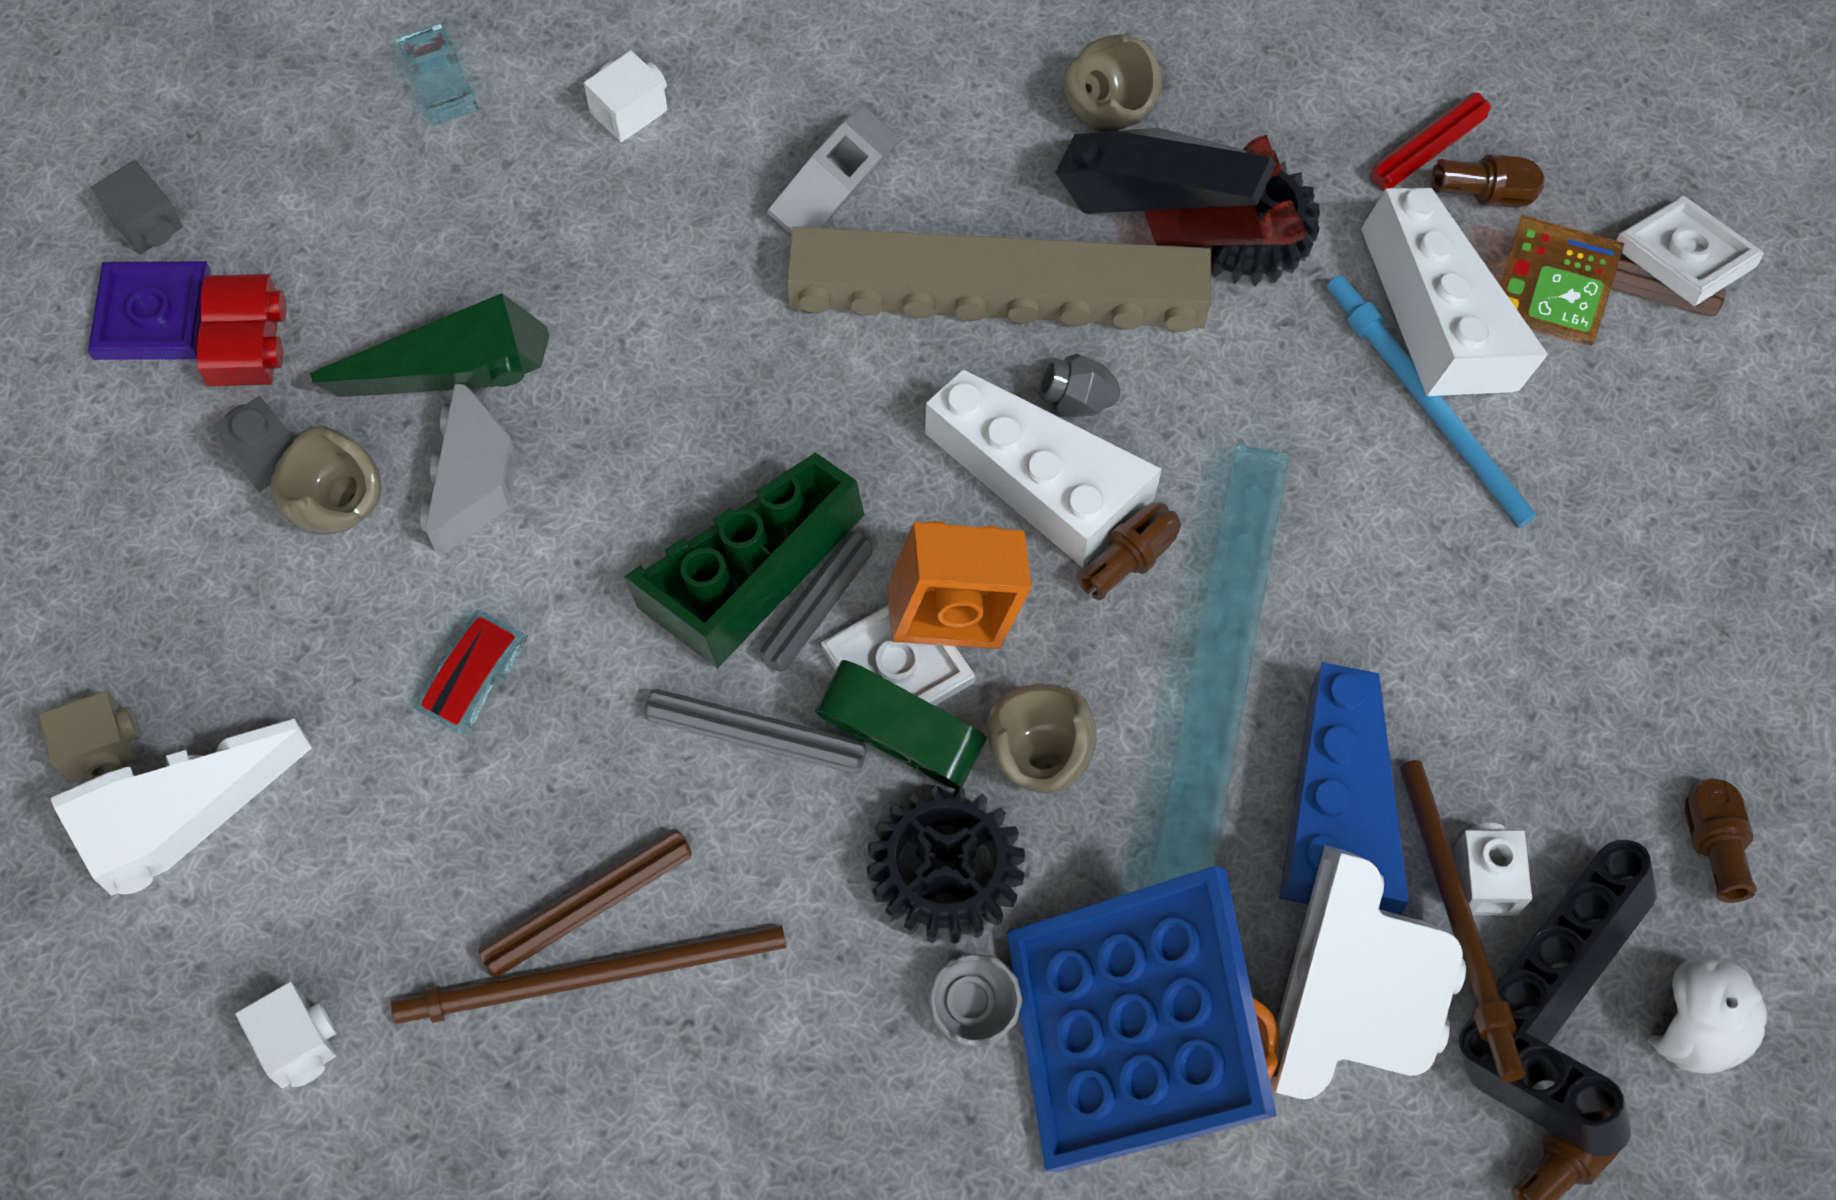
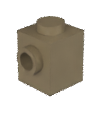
M107 690L38 714L50 763L69 783L85 778L95 779L108 772L121 769L122 765L137 761L133 740L139 739L141 734L136 717L130 706L122 708Z

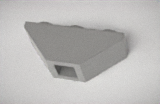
M863 105L848 117L812 155L766 213L791 235L792 226L822 228L901 139Z
M455 384L451 404L445 403L442 407L440 431L442 436H444L441 451H434L430 465L431 482L434 483L432 498L423 501L420 514L422 532H427L435 552L447 553L509 510L518 459L510 436L465 384Z

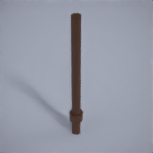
M1419 760L1408 761L1401 766L1400 771L1453 935L1462 948V959L1466 963V975L1477 1006L1473 1011V1017L1479 1036L1489 1043L1500 1080L1505 1083L1518 1081L1525 1076V1071L1512 1035L1517 1027L1509 1003L1500 999L1423 763Z

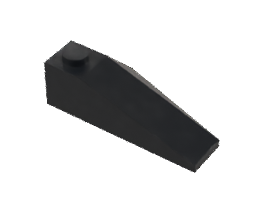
M1145 128L1074 134L1055 174L1081 211L1086 214L1258 205L1276 164L1272 157L1161 128Z

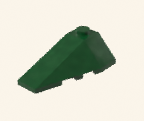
M500 293L313 371L310 375L312 383L338 397L453 390L455 384H465L469 389L495 386L506 387L520 382L524 378V374L541 368L550 335L545 324L503 293Z

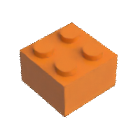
M941 521L914 522L887 584L892 642L1000 649L1032 588L1025 531L1002 529L991 525L974 527L950 525Z

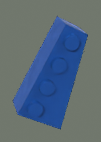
M1322 662L1310 689L1279 899L1309 905L1323 850L1326 845L1349 851L1371 862L1384 878V889L1379 909L1400 915L1408 905L1409 898L1379 673Z

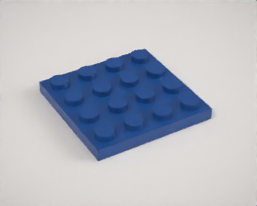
M1214 865L1007 932L1014 975L1018 978L1023 1001L1020 1009V1018L1045 1171L1061 1172L1277 1116L1226 869Z

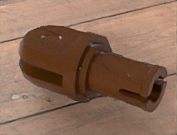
M1495 154L1485 155L1478 163L1438 159L1437 164L1433 167L1431 177L1432 188L1435 192L1474 195L1481 205L1514 208L1529 206L1542 192L1545 180L1542 170L1535 162L1523 157Z
M1152 502L1141 508L1126 523L1119 524L1113 528L1108 535L1109 548L1085 569L1077 573L1078 582L1084 591L1089 594L1092 589L1096 588L1097 590L1092 593V598L1100 601L1130 572L1144 574L1153 568L1156 559L1170 547L1179 534L1181 522L1175 511H1168V506L1164 503Z
M1715 778L1702 780L1691 789L1685 802V815L1693 847L1697 853L1709 857L1717 888L1716 895L1720 901L1736 903L1748 900L1755 895L1754 892H1757V888L1753 882L1745 853L1746 848L1753 842L1754 838L1745 801L1738 788L1726 780Z
M1596 1111L1589 1114L1585 1119L1600 1121L1607 1118L1611 1113ZM1549 1132L1542 1143L1545 1156L1512 1189L1511 1193L1515 1200H1559L1575 1183L1579 1185L1592 1184L1618 1153L1610 1156H1595L1586 1153L1554 1133Z

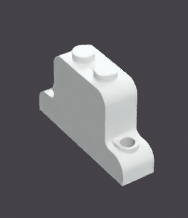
M1326 845L1323 850L1277 1019L1280 1034L1277 1052L1278 1064L1270 1080L1271 1088L1276 1093L1299 1099H1310L1319 1095L1330 1084L1336 1063L1344 1059L1411 1076L1427 1071L1432 1066L1436 1054L1442 1053L1447 1045L1450 1034V1022L1446 1017L1452 995L1459 993L1466 975V963L1462 959V948L1454 936L1428 922L1380 910L1379 905L1384 889V878L1371 862L1349 851Z

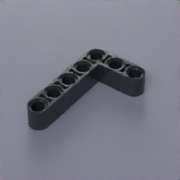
M1616 840L1606 844L1599 850L1496 984L1501 1001L1509 1003L1517 1027L1512 1035L1525 1071V1076L1515 1082H1502L1494 1058H1481L1484 1054L1491 1052L1488 1041L1480 1038L1473 1015L1464 1025L1459 1035V1047L1468 1075L1475 1087L1579 1149L1595 1156L1616 1154L1627 1145L1630 1139L1631 1127L1624 1095L1620 1087L1611 1079L1548 1044L1652 908L1657 898L1651 857L1644 846L1631 840ZM1633 876V878L1628 880H1619L1622 877ZM1592 919H1601V921L1596 923H1585ZM1560 962L1569 963L1568 965L1561 968L1551 967L1552 965ZM1523 1007H1536L1533 1011L1527 1013L1516 1012ZM1541 1081L1556 1082L1553 1086L1546 1089L1532 1088ZM1596 1111L1611 1113L1607 1118L1600 1121L1585 1119L1589 1114Z

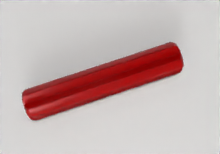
M1478 92L1469 94L1374 164L1370 173L1371 181L1377 184L1381 191L1394 188L1487 119L1488 112L1491 110L1489 100L1484 99L1481 93Z

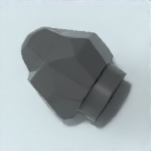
M1077 353L1067 356L1064 360L1051 358L1048 361L1041 377L1039 395L1041 399L1053 403L1058 415L1082 417L1098 415L1105 408L1116 404L1120 397V387L1116 377L1105 365Z

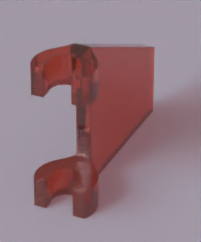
M1267 135L1253 139L1243 148L1246 151L1272 157L1276 165L1270 177L1277 175L1283 170L1277 153L1273 150ZM1291 200L1273 207L1261 221L1255 205L1144 211L1154 242L1158 246L1291 244L1307 236L1300 216L1297 215Z

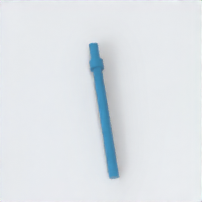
M1341 274L1333 278L1328 283L1327 289L1349 315L1347 323L1359 338L1366 337L1515 524L1521 528L1531 522L1537 514L1441 396H1426L1412 359L1383 325L1385 317L1372 302H1365L1344 275Z

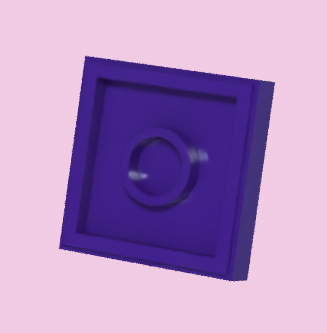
M207 261L102 262L88 346V353L93 360L197 359V341L201 324L202 285L204 277L211 274Z

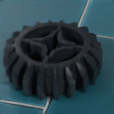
M1285 161L1274 167L1258 205L1181 209L1183 213L1180 229L1181 234L1186 235V247L1211 248L1214 278L1224 272V270L1232 272L1231 278L1234 285L1241 279L1242 275H1249L1252 283L1256 286L1261 281L1264 273L1274 283L1282 276L1283 270L1293 274L1295 269L1298 268L1300 261H1305L1311 254L1313 241L1317 240L1320 229L1318 226L1320 204L1313 202L1315 197L1313 193L1314 187L1302 186V172L1288 175L1286 173ZM1249 210L1254 211L1251 227L1246 226Z
M936 785L932 788L931 801L924 802L922 796L913 791L909 795L911 810L908 811L903 806L894 803L890 808V817L893 823L879 821L875 829L876 835L881 841H874L868 845V856L876 862L867 866V878L874 882H880L872 890L875 902L890 901L885 909V916L889 921L897 920L905 913L907 914L904 932L908 935L915 933L920 923L927 925L926 940L930 943L936 942L938 928H949L951 943H959L961 926L967 925L970 933L978 938L983 935L984 931L982 916L990 923L999 925L1003 921V912L999 905L1014 907L1017 902V894L1011 887L1023 885L1025 873L1015 866L1024 862L1025 850L1011 845L1018 840L1019 832L1016 826L1001 827L1006 815L1002 807L994 809L988 814L984 813L987 805V797L984 794L977 796L972 804L965 802V789L961 786L955 789L953 799H943V791L941 787ZM948 825L963 829L953 835H944L938 833L932 827ZM910 840L916 846V855L923 863L915 871V880L907 886L899 873L897 861L903 847ZM983 843L992 856L995 870L984 888L976 882L977 873L969 865L971 860L976 857L977 848ZM939 857L944 862H948L952 858L957 859L956 869L953 871L947 865L939 870L935 869L936 858ZM948 892L958 897L962 902L942 904L929 901L928 899L936 893Z

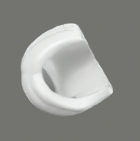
M1715 959L1688 960L1677 967L1672 981L1677 1014L1664 1035L1649 1036L1648 1042L1668 1061L1675 1063L1682 1070L1693 1073L1712 1074L1733 1068L1750 1058L1761 1045L1764 1038L1767 1010L1762 994L1753 984V979L1748 972L1733 962Z

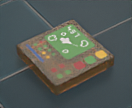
M1521 215L1499 285L1530 329L1592 346L1597 337L1625 243Z

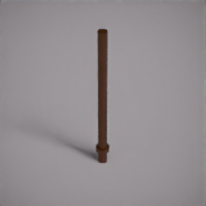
M783 925L443 991L440 985L427 987L426 994L392 1000V1016L395 1024L430 1018L432 1023L445 1021L446 1014L785 949L787 947Z

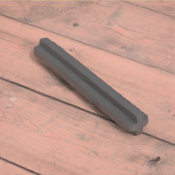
M660 689L652 690L646 702V719L665 726L853 774L859 773L865 759L866 744L861 740Z

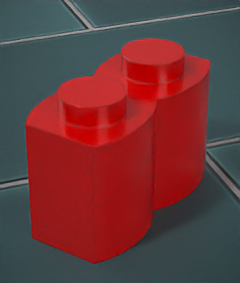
M270 274L208 275L204 277L201 292V324L197 341V368L207 387L272 385L274 368H282L283 345L280 336H276L277 322H284L286 319V300L283 290H276Z

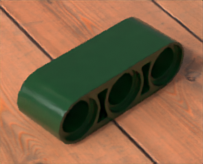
M841 660L815 709V713L830 724L922 774L954 789L964 786L987 740V737L981 731L876 673L847 660Z

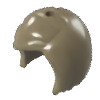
M1115 34L1097 39L1082 49L1080 55L1065 70L1063 89L1070 107L1082 123L1091 129L1101 132L1117 131L1140 123L1152 112L1154 106L1158 103L1161 93L1162 76L1157 58L1146 41L1133 38L1128 34Z
M321 425L317 427L310 426L308 430L302 431L294 439L293 444L288 446L282 457L277 461L270 484L273 502L285 518L303 529L322 534L341 533L356 526L359 521L364 520L371 514L380 499L382 490L381 476L371 456L349 437Z
M1038 683L1013 689L997 701L996 705L990 710L987 719L988 739L998 769L1014 784L1025 786L1034 792L1051 794L1061 792L1070 787L1083 775L1096 748L1097 731L1092 711L1086 699L1079 695L1078 691L1072 690L1069 687L1062 688L1059 685Z

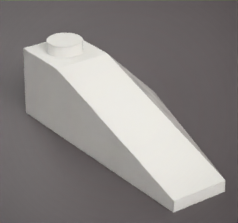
M291 719L226 738L218 745L217 752L209 755L188 756L186 750L167 755L165 760L167 766L164 768L133 776L130 766L108 772L50 799L92 878L111 896L117 893L132 894L149 886L153 881L152 877L169 870L312 747L297 721Z

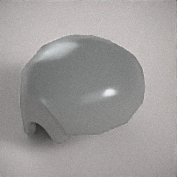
M961 955L949 960L947 965L941 967L935 974L928 996L934 1024L951 1041L974 1047L990 1045L999 1041L1016 1025L1023 1002L1018 978L1007 965L992 955Z

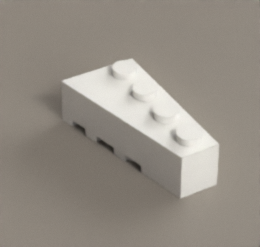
M1385 189L1361 227V231L1426 396L1520 391L1547 357L1548 353L1433 189Z
M964 369L926 403L925 434L1082 568L1108 544V535L1113 528L1119 524L1126 523L1141 508L1155 499L1161 468Z

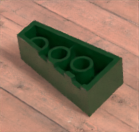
M816 452L756 490L758 497L734 511L730 507L713 518L714 525L688 542L682 538L665 549L667 556L645 570L640 565L624 576L637 608L717 669L865 515L857 480Z

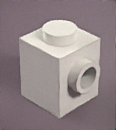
M632 50L616 61L606 63L597 74L584 82L590 113L620 143L667 111L664 91L667 88V83L664 76L653 63L645 64Z
M1497 823L1478 824L1466 830L1453 847V854L1472 914L1518 916L1532 900L1525 831H1505V826Z
M292 982L287 983L235 1013L266 1075L281 1088L289 1084L292 1087H299L313 1081L325 1071L324 1064L337 1057L328 1041L329 1038L337 1034L329 1016L320 1003L310 1007L305 996Z

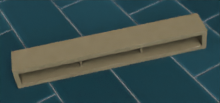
M792 226L787 279L789 306L800 307L812 313L824 312L827 309L853 310L861 315L897 312L905 313L914 318H926L935 314L954 315L967 321H977L984 317L1009 318L1013 322L1021 324L1032 323L1036 320L1062 321L1069 326L1106 323L1114 324L1122 329H1135L1144 325L1163 326L1172 331L1186 332L1194 328H1205L1211 303V248Z

